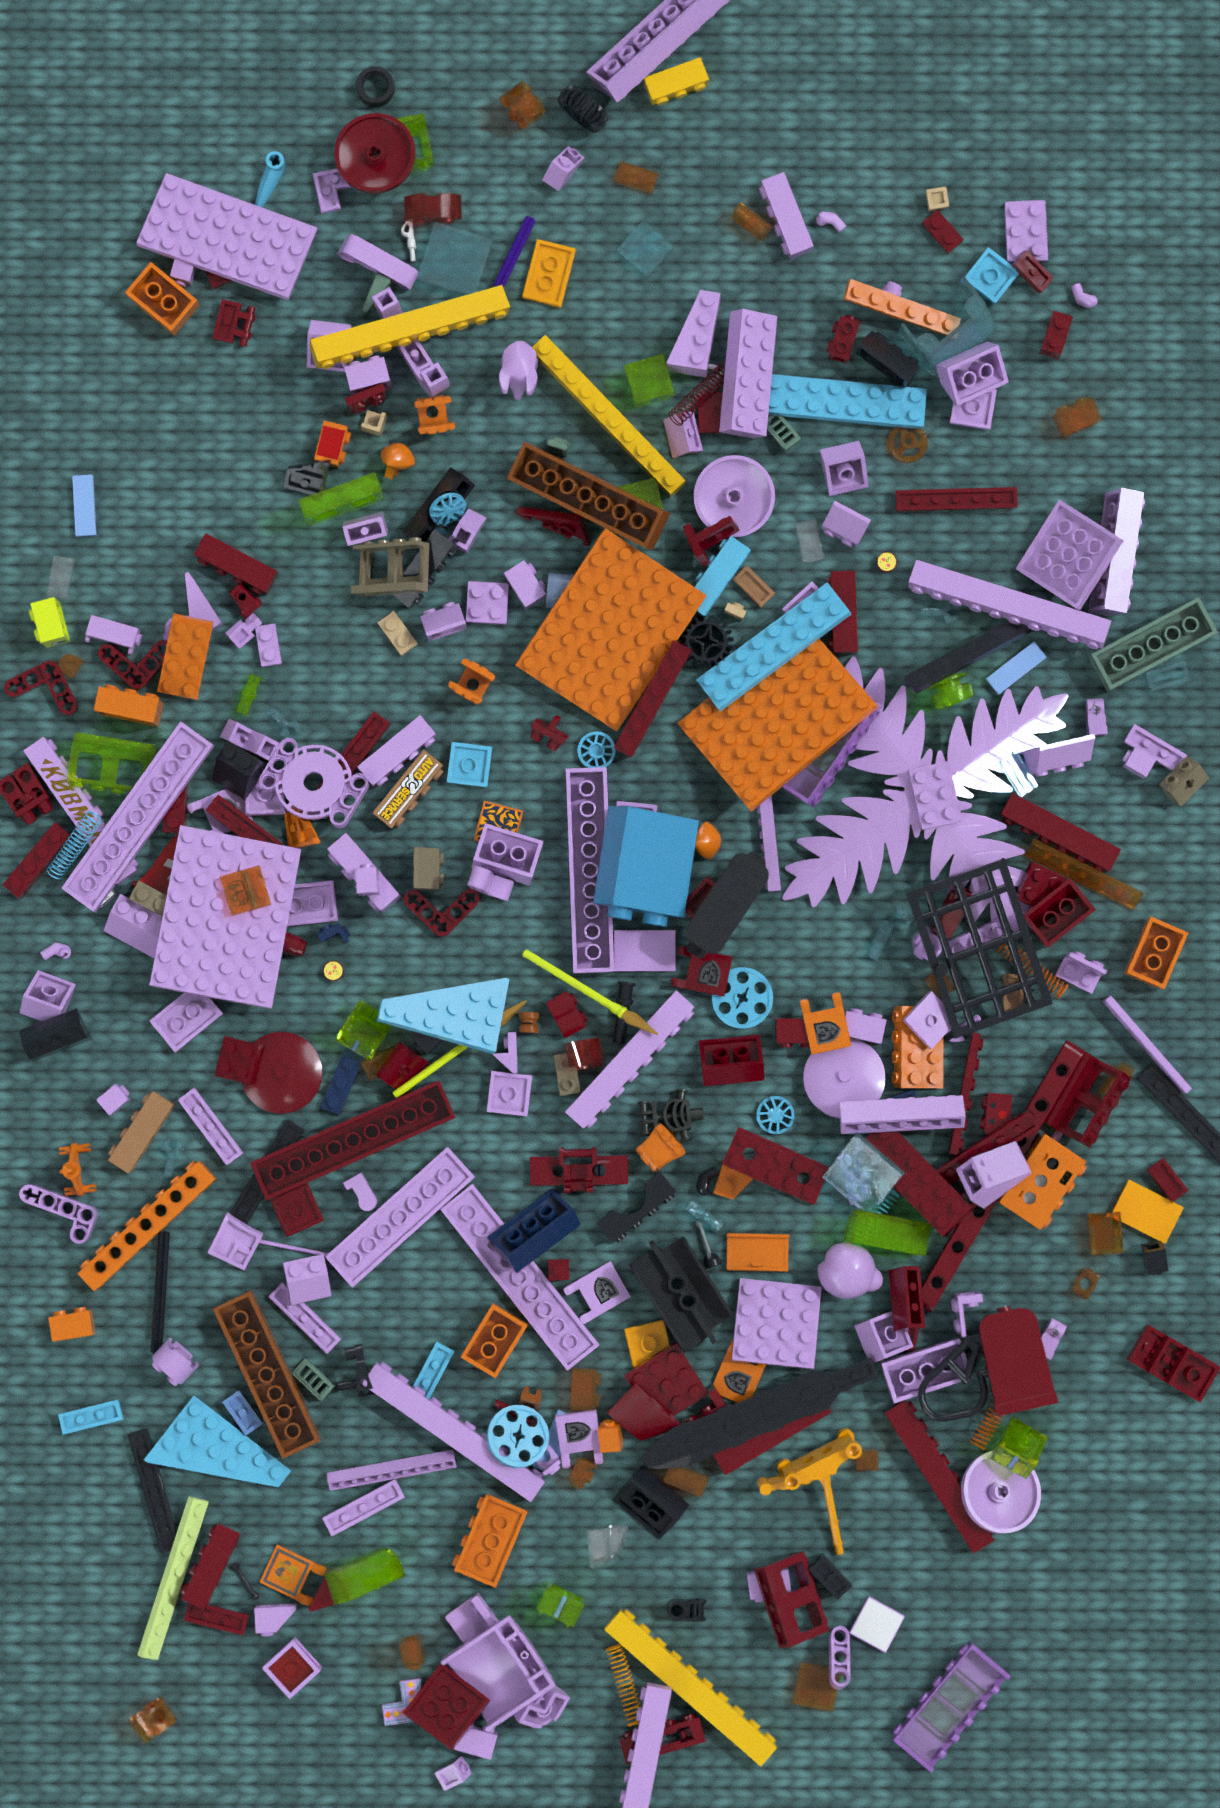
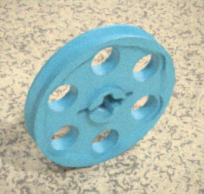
M746 967L731 969L728 983L731 986L730 991L725 993V997L712 994L714 1011L720 1020L731 1027L739 1029L754 1027L768 1016L772 1008L773 992L771 985L760 972ZM739 972L748 974L749 978L746 983L738 982L737 974ZM758 982L766 985V991L762 994L755 992L754 986ZM749 988V990L746 993V998L748 999V1001H743L736 1009V1006L739 1003V998L737 997V995L743 994V992H745L746 989ZM722 1002L729 1003L731 1007L729 1013L722 1014L719 1011V1005ZM761 1002L766 1006V1011L763 1014L755 1012L754 1006L756 1003ZM741 1012L748 1016V1021L745 1024H739L736 1020L737 1015Z
M512 1405L502 1409L492 1418L487 1429V1444L490 1452L500 1463L512 1468H523L535 1463L545 1453L549 1442V1431L543 1417L534 1409L524 1405ZM507 1412H515L517 1420L515 1422L508 1421L506 1417ZM528 1416L535 1417L537 1421L535 1427L527 1425L526 1419ZM494 1426H500L503 1429L501 1437H496L493 1434ZM519 1430L520 1436H522L523 1439H520L516 1443V1437H514L513 1434H516ZM534 1436L542 1438L543 1444L541 1447L533 1445L532 1439ZM500 1446L509 1448L510 1452L507 1457L499 1454ZM520 1451L528 1452L529 1460L527 1462L519 1459Z

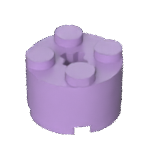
M168 1338L152 1356V1366L161 1373L163 1371L168 1375L167 1379L174 1386L183 1384L199 1367V1363L197 1361L193 1363L191 1360L192 1354L177 1341L173 1344L172 1338Z

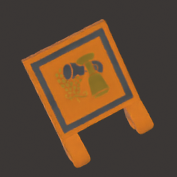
M277 1544L260 1583L297 1600L305 1606H309L313 1598L301 1593L311 1570L323 1576L327 1568Z

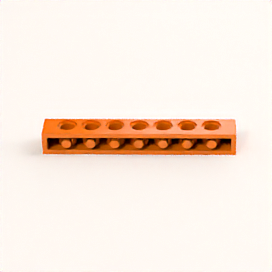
M195 1161L191 1162L185 1168L187 1172L182 1177L177 1175L170 1182L172 1186L167 1191L162 1189L155 1196L157 1200L152 1205L147 1203L140 1210L142 1214L137 1219L132 1217L125 1224L127 1228L123 1232L117 1231L110 1238L111 1243L108 1246L102 1245L95 1252L96 1257L91 1261L87 1259L80 1265L81 1271L77 1274L93 1291H97L217 1179L202 1161L197 1163ZM190 1176L194 1177L197 1181L194 1188H189L186 1184ZM175 1190L181 1193L182 1198L179 1202H174L171 1198V1194ZM160 1204L166 1207V1214L164 1216H159L156 1212V1208ZM145 1218L151 1222L149 1230H144L141 1226V1222ZM128 1233L135 1234L136 1242L134 1244L127 1242L126 1236ZM113 1247H118L121 1250L119 1258H114L111 1255ZM98 1261L105 1263L106 1269L104 1272H99L96 1269Z

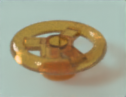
M895 427L888 437V449L892 456L905 463L919 460L925 454L928 447V438L924 430L912 429L920 435L922 442L917 441L913 433L907 432V429L912 428ZM900 431L902 435L900 439L901 446L896 451L894 438ZM910 439L912 444H905V440ZM920 448V451L914 456H902L906 449Z

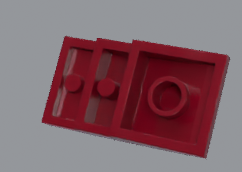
M1148 1324L1145 1325L1126 1359L1200 1403L1220 1370V1366Z

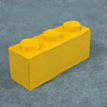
M701 57L644 78V86L652 106L655 104L657 106L664 105L669 102V99L674 97L676 99L687 96L688 92L694 90L699 92L706 89V86L709 85V78Z

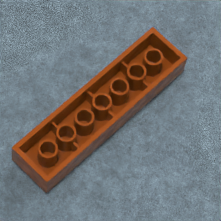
M523 442L507 479L651 550L654 549L670 515V512L527 442Z
M253 1290L213 1308L282 1459L321 1441L322 1438Z

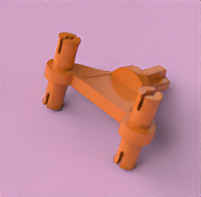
M71 1143V1146L59 1147V1151L65 1150L59 1152L61 1156L70 1154L69 1160L63 1165L60 1174H63L67 1179H71L74 1186L64 1188V1191H70L66 1192L65 1196H84L85 1193L96 1192V1188L90 1189L96 1187L95 1183L83 1185L78 1157L81 1152L91 1151V1148H85L90 1147V1143L79 1145L78 1143Z

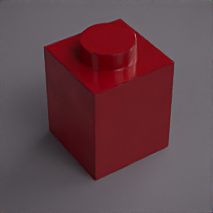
M569 1258L548 1259L549 1281L570 1280Z

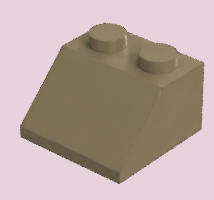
M414 847L415 890L440 891V886H444V874H440V866H444V853H440L439 848Z

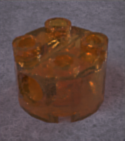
M524 81L519 82L499 97L502 105L509 109L507 112L509 118L513 122L516 121L522 130H525L545 114L541 101L537 95L534 96L531 93L533 90Z
M161 1696L143 1707V1710L135 1713L128 1719L131 1727L143 1744L151 1741L153 1737L161 1734L178 1720Z

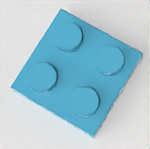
M988 247L964 277L963 281L995 305L1019 273L1010 263Z
M452 742L447 783L487 788L492 747Z

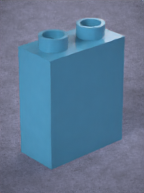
M608 806L593 903L608 906L607 917L631 920L633 911L644 913L643 923L654 926L667 927L668 917L684 918L699 820L630 806Z

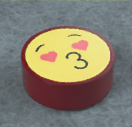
M891 552L881 553L876 560L877 568L884 573L893 571L897 565L895 555Z
M329 961L323 968V974L328 980L337 981L342 978L344 968L338 961Z

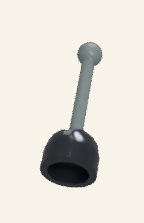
M697 1220L695 1225L699 1228L707 1251V1255L704 1258L706 1269L721 1265L719 1256L710 1250L702 1227L703 1221Z

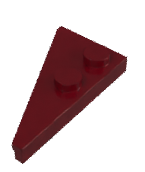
M518 506L516 510V515L528 521L531 518L543 522L542 527L562 534L569 539L572 536L582 539L585 546H589L592 541L582 516L578 514Z

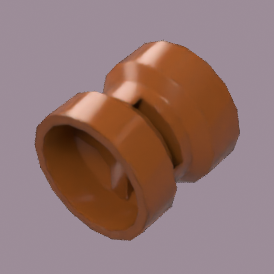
M519 1012L521 1024L519 1025L518 1032L539 1033L537 1025L539 1012Z

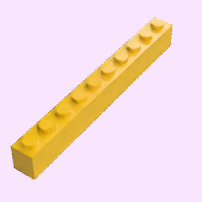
M500 285L310 339L309 348L316 368L323 367V369H328L339 362L343 364L349 363L354 358L360 356L366 358L374 352H387L392 347L399 345L400 347H405L413 341H425L430 336L437 334L438 336H443L454 329L460 331L475 323L476 325H481L489 319H502L508 314L510 305L504 288Z
M546 335L532 347L536 352L538 361L669 498L685 485L684 478Z
M620 1608L606 1624L604 1630L759 1766H762L777 1749V1745L774 1743L776 1739L770 1733L766 1732L764 1734L759 1730L761 1726L752 1718L748 1720L743 1716L745 1712L739 1706L735 1705L733 1707L727 1702L729 1698L723 1692L719 1691L717 1693L712 1689L714 1685L707 1678L701 1679L696 1675L698 1671L690 1664L686 1666L681 1661L682 1657L676 1651L670 1652L665 1647L667 1644L660 1637L657 1636L655 1639L650 1634L651 1630L644 1623L639 1625L634 1620L636 1617L629 1610L623 1611Z

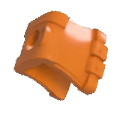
M437 395L416 399L414 407L418 409L420 423L418 432L420 434H436L437 431L442 433L455 428V422L447 420L445 404L452 402L450 396ZM430 406H435L438 410L437 415L433 418L428 417L426 414V410Z
M465 658L461 664L466 669L457 684L450 681L448 686L461 697L464 696L466 700L478 705L483 701L482 696L490 682L495 680V675L483 666L480 667L479 664ZM476 679L479 682V687L473 691L469 690L467 687L468 681Z
M660 1123L654 1127L655 1129L650 1136L635 1150L653 1172L659 1171L672 1160L686 1154L682 1144L674 1134L670 1133Z

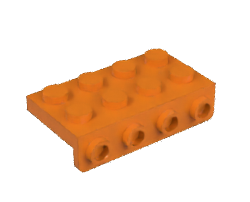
M895 1006L892 1012V1020L894 1022V1031L892 1032L894 1072L891 1077L894 1087L943 1089L944 1036L932 1049H929L903 1021L904 1017L915 1006Z
M486 1493L485 1497L480 1496L476 1506L479 1512L476 1517L472 1516L468 1525L471 1531L469 1536L464 1535L460 1544L463 1550L461 1555L456 1554L452 1566H455L454 1572H459L496 1588L528 1510Z

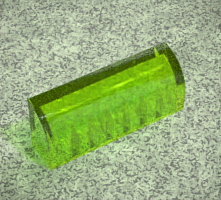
M855 1209L848 1217L843 1241L926 1256L931 1224Z
M385 1547L325 1572L335 1605L354 1600L405 1576L398 1556L392 1550Z

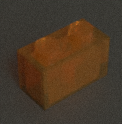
M1082 397L1075 401V405L1070 407L1063 405L1057 408V412L1053 415L1062 439L1096 425L1102 420L1093 397L1089 399Z
M1120 1212L1088 1214L1091 1255L1123 1253Z
M572 1368L570 1410L590 1411L595 1410V1406L599 1407L600 1394H596V1386H600L601 1374L597 1373L596 1368Z
M689 1467L667 1468L663 1477V1482L702 1497L709 1480V1475Z
M417 1634L401 1638L399 1648L404 1668H410V1671L421 1669L427 1659L422 1635Z

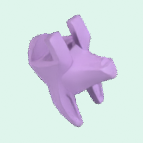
M516 341L503 352L501 358L502 369L499 373V386L503 394H507L510 386L514 398L520 400L525 389L527 395H532L537 386L538 377L536 369L538 359L536 352L530 345L524 341Z

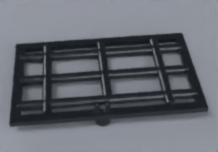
M1005 858L906 893L955 1039L1053 1004ZM998 869L1004 882L1000 886H996L992 871ZM984 875L989 890L967 897L962 882ZM954 885L959 900L937 908L932 893ZM1007 892L1019 927L1018 931H1011L999 894ZM922 896L925 897L929 911L921 913L917 898ZM992 897L1004 936L982 943L970 905ZM962 908L974 946L952 954L940 915ZM932 919L947 966L937 961L924 922L926 920ZM1020 938L1023 940L1034 976L1030 978L1026 977L1015 940ZM1007 943L1019 982L997 989L985 951ZM977 954L989 992L967 999L955 962ZM948 969L960 1002L952 1005L943 978L947 974ZM1034 984L1038 985L1042 997L1034 1001L1030 986ZM1022 989L1027 1004L1004 1011L1000 997ZM992 1000L997 1015L975 1022L970 1007ZM963 1010L967 1025L960 1028L955 1013Z

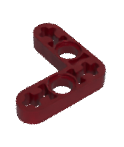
M168 640L158 641L138 665L112 644L102 645L98 650V656L101 661L132 688L141 689L147 686L162 668L165 653H162L159 658L153 655V653L159 654L162 650L160 645H167ZM111 649L112 651L110 653L113 657H118V655L120 657L116 659L115 662L112 664L111 662H113L114 659L111 657L105 658L106 653L104 650ZM148 659L155 660L156 667L154 670H149L146 667ZM119 662H127L128 669L126 672L119 670ZM131 672L135 676L141 675L142 684H135L136 679L133 676L127 677V675Z
M45 661L9 679L5 683L4 690L12 698L20 697L47 684L59 710L63 714L71 716L78 710V703L59 665L54 661ZM47 666L55 667L56 669L53 670L56 677L60 675L61 678L53 680L51 674L45 672L48 670ZM30 674H36L38 677V681L34 685H30L27 682V677ZM22 678L23 683L25 684V686H27V688L24 689L23 686H20L17 688V693H14L13 691L9 692V689H11V684H21L19 680ZM59 682L65 685V690L61 694H57L54 691L55 684ZM69 693L70 696L66 697L69 703L74 704L71 706L72 710L64 709L63 707L66 706L64 700L61 699L59 701L58 698L65 697Z
M467 889L441 914L418 891L409 890L404 895L406 906L436 935L441 937L450 934L480 901L477 891ZM474 893L476 901L474 903L469 902L466 905L469 909L466 911L458 902L462 900L464 903L467 900L466 894L472 895ZM410 894L413 896L417 894V901L420 904L423 900L426 902V904L420 907L418 912L415 911V908L418 907L415 903H408L410 900L408 896ZM429 907L433 910L432 918H423L422 911L424 908ZM454 907H459L462 910V916L458 919L451 916V910ZM437 915L441 917L437 919L441 924L447 923V931L445 933L443 931L439 933L437 931L439 927L435 923L433 926L429 924L435 920Z

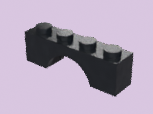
M450 467L402 533L408 538H421V542H426L433 530L437 528V524L429 515V509L434 500L447 493L460 494L465 500L475 487V484L464 474Z
M658 1172L644 1184L646 1199L638 1211L632 1214H620L612 1210L597 1222V1225L612 1243L615 1240L619 1243L627 1236L625 1233L631 1227L635 1230L643 1223L641 1219L648 1214L651 1217L659 1210L657 1206L660 1203L664 1202L666 1204L675 1197L673 1193L676 1190L661 1172Z

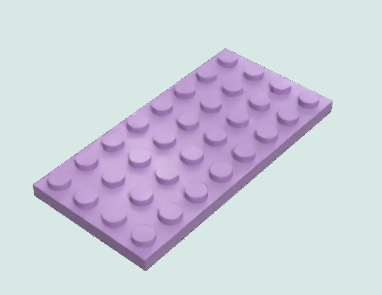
M166 173L136 244L138 247L174 260L194 265L196 268L289 301L317 233V227Z

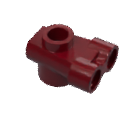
M240 583L236 584L228 592L232 600L239 607L238 612L244 619L249 617L253 611L263 604L257 596L254 597ZM244 593V597L239 600V594Z

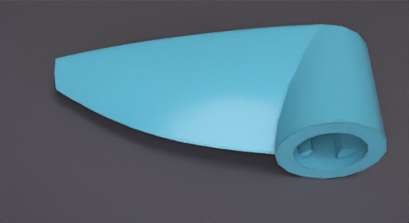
M277 151L270 152L266 157L267 165L258 188L255 201L256 206L263 207L285 170L284 157ZM279 160L280 164L273 166L272 161Z

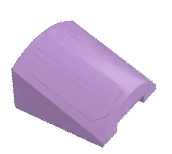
M510 1615L444 1655L441 1660L442 1665L448 1663L455 1674L490 1699L489 1704L481 1713L487 1723L485 1727L486 1732L556 1686L536 1649Z

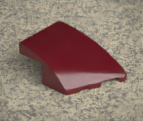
M634 1384L607 1412L621 1427L641 1441L664 1434L671 1428L681 1425L671 1412L667 1413L638 1384Z

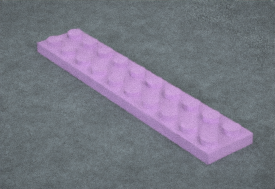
M180 721L62 886V889L90 910L96 912L211 752L214 745Z
M473 1184L440 1209L567 1371L599 1346L596 1339L534 1261L518 1273H515L504 1262L487 1238L504 1223Z

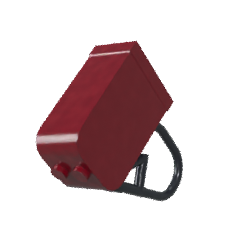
M1010 1306L999 1307L996 1313L984 1316L978 1325L979 1334L967 1335L941 1363L925 1376L918 1390L919 1403L924 1413L931 1419L940 1422L970 1417L981 1411L988 1397L986 1376L989 1378L996 1416L1058 1403L1037 1318L1029 1309H1010ZM981 1342L986 1368L977 1372L981 1391L978 1403L971 1409L950 1414H938L932 1411L927 1404L925 1396L928 1384L947 1367L964 1384H967L972 1378L981 1349L976 1343ZM970 1347L971 1353L964 1372L954 1360Z

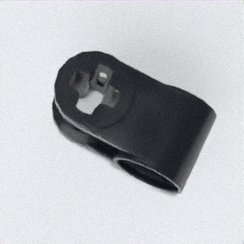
M701 1598L672 1599L667 1604V1612L674 1620L703 1622L706 1621V1617H704V1604H706L707 1600ZM676 1604L681 1605L682 1611L679 1614L671 1613L672 1606Z

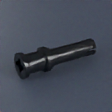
M618 981L619 993L615 1001L622 1007H626L629 1011L630 1006L634 1002L632 994L636 983ZM616 1015L613 1042L626 1044L628 1024L622 1018H619L618 1015Z

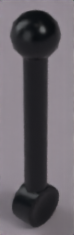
M237 1562L233 1563L232 1569L237 1571L251 1592L252 1599L257 1600L259 1593L254 1591L240 1570V1564Z

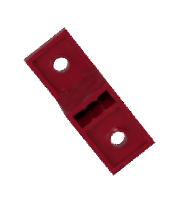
M741 1127L737 1128L722 1165L813 1205L831 1168ZM746 1148H752L755 1151L753 1159L746 1160L744 1158L743 1151ZM806 1172L809 1175V1181L806 1184L799 1183L797 1179L799 1173Z

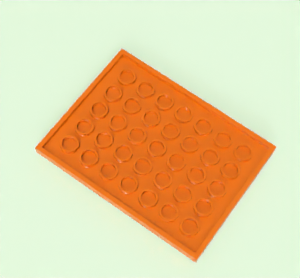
M604 528L515 665L615 731H618L650 683L673 640L677 641L707 595Z
M818 639L721 712L712 700L707 698L677 724L752 812L879 707L825 644Z

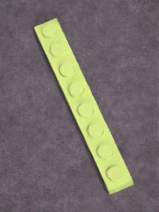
M188 1497L137 1654L142 1658L155 1660L159 1658L209 1503L205 1499Z

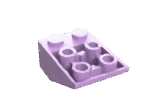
M1016 1141L974 1156L956 1169L970 1200L982 1208L990 1205L1032 1174Z

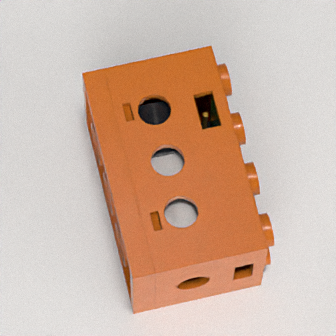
M1043 1132L1040 1133L1024 1157L1032 1174L998 1199L999 1203L1040 1230L1042 1227L1046 1228L1052 1220L1050 1215L1054 1209L1056 1211L1059 1210L1064 1202L1062 1200L1065 1193L1069 1194L1075 1186L1073 1181L1077 1175L1081 1177L1087 1168L1085 1166L1087 1161Z

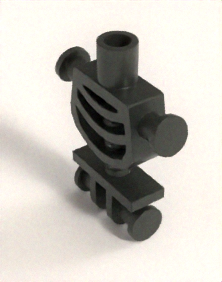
M676 1089L677 1099L668 1100L663 1113H657L656 1100L651 1102L652 1111H648L649 1101L637 1102L640 1108L638 1117H642V1121L638 1122L642 1131L640 1136H649L652 1133L649 1125L656 1127L658 1121H664L670 1133H680V1143L692 1140V1137H689L688 1134L692 1127L691 1121L704 1120L703 1108L690 1109L689 1100H685V1094L688 1093V1090ZM674 1104L673 1111L667 1113L668 1107ZM678 1105H681L680 1112H676ZM653 1116V1120H647V1117ZM673 1120L675 1128L668 1121ZM677 1120H681L683 1127L679 1125Z

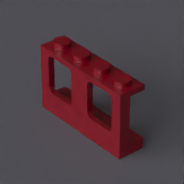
M1085 1051L1044 1122L1051 1128L1091 1148L1092 1144L1097 1141L1102 1127L1107 1124L1110 1113L1118 1105L1123 1091L1128 1088L1131 1077L1124 1071L1117 1070ZM1102 1072L1115 1078L1104 1099L1090 1092L1093 1084ZM1080 1108H1085L1095 1114L1083 1135L1070 1128V1124Z
M804 1551L792 1552L788 1557L754 1568L779 1648H790L829 1631L828 1621L823 1613L821 1599L817 1594L815 1580L809 1571V1562ZM794 1565L801 1588L788 1593L781 1570ZM806 1605L813 1628L801 1633L796 1622L794 1610Z

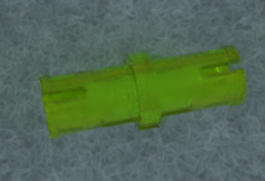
M251 673L249 674L245 689L240 693L242 696L235 710L241 713L243 706H245L242 714L248 716L253 699H256L257 695L255 693L262 680L261 677L256 676L253 683L255 675Z

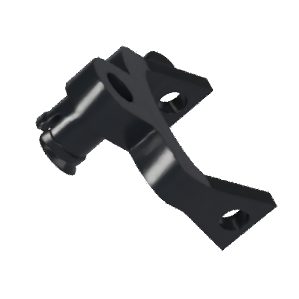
M357 1344L351 1348H344L346 1361L356 1359L357 1379L343 1382L335 1381L337 1392L357 1387V1391H359L358 1397L375 1395L370 1390L373 1389L367 1373L363 1345ZM363 1380L367 1381L366 1387L362 1385ZM368 1389H369V1392H368V1393H364V1392H363V1390H368Z

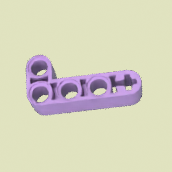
M353 234L345 237L337 253L340 258L351 263L357 262L376 274L392 279V283L409 291L419 274V271Z
M474 865L467 885L477 892L508 901L514 882L496 876L488 869Z
M34 1184L25 1185L21 1188L19 1195L25 1203L74 1220L70 1231V1238L73 1242L80 1244L90 1239L98 1218V1211L95 1207ZM32 1189V1193L40 1195V1197L28 1198L26 1191ZM47 1195H51L54 1198V1204L51 1207L45 1204L44 1200ZM66 1202H70L73 1205V1211L70 1214L64 1211ZM86 1209L91 1210L93 1214L89 1221L83 1218V1212ZM79 1228L85 1231L83 1240H79L76 1237V1231Z

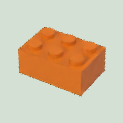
M152 262L148 264L125 292L128 299L173 336L177 334L200 306L196 298Z
M105 684V687L99 686L94 711L103 716L159 727L164 703L155 694L145 693L142 696L136 690L125 688V691H120L116 686Z
M1148 917L1123 974L1160 990L1165 989L1188 932L1154 917Z
M493 1303L461 1355V1358L496 1379L528 1323Z

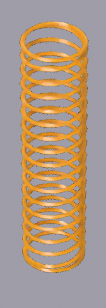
M618 1644L607 1648L605 1651H611L622 1647L617 1651L607 1653V1655H611L616 1652H623L620 1655L608 1658V1660L625 1656L624 1658L618 1661L609 1663L610 1665L617 1662L626 1661L621 1665L611 1667V1669H615L620 1666H627L622 1670L612 1672V1674L629 1670L625 1674L614 1677L615 1679L625 1675H630L628 1678L615 1681V1683H619L625 1680L633 1681V1679L630 1678L632 1674H628L631 1671L630 1669H627L629 1667V1665L626 1664L628 1660H624L627 1657L626 1655H623L625 1653V1651L622 1650L624 1647L621 1644ZM630 1681V1682H628V1683H626V1684L619 1685V1686L616 1687V1688H620V1687H623V1686H625V1685H633V1686H631V1687H629V1688L619 1690L618 1693L623 1692V1691H626V1690H629V1689H635V1690H633V1691L630 1692V1693L622 1694V1695L619 1696V1697H624V1696H627V1695H629V1694H636V1695H634L633 1697H630V1698H626V1699L621 1700L620 1702H624V1701H627V1700H630V1699H637V1700H635V1701H633V1702L623 1704L622 1707L628 1706V1705L634 1704V1703H639L638 1705H636V1706H634V1707H630V1708L624 1709L623 1711H628V1710H631V1709H633V1708H642V1707H639L640 1702H636V1701L639 1700V1698L636 1697V1696H637V1693L635 1692V1691H636V1688H632V1687H634V1685H635L634 1683H631L632 1681ZM637 1711L627 1713L624 1716L632 1715L634 1713H637ZM636 1716L626 1719V1721L635 1719ZM639 1721L630 1722L627 1726L638 1725Z

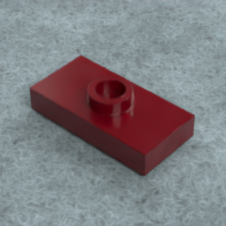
M1164 1158L1147 1169L1149 1175L1171 1203L1189 1191Z

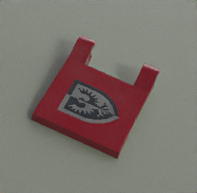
M679 946L677 953L689 956L691 959L686 980L672 978L671 986L725 997L733 957L707 952L704 958H698L690 953L687 947Z

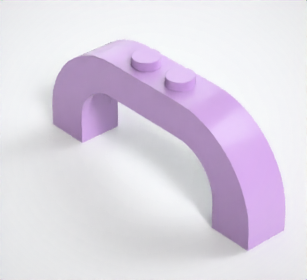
M390 287L372 296L381 319L403 313L400 303ZM419 340L413 341L405 347L396 346L416 379L430 397L450 387L448 377L438 362L433 364Z

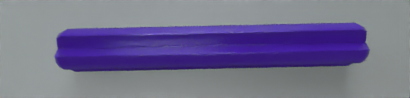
M526 216L493 287L500 285L503 288L505 287L535 224V219Z

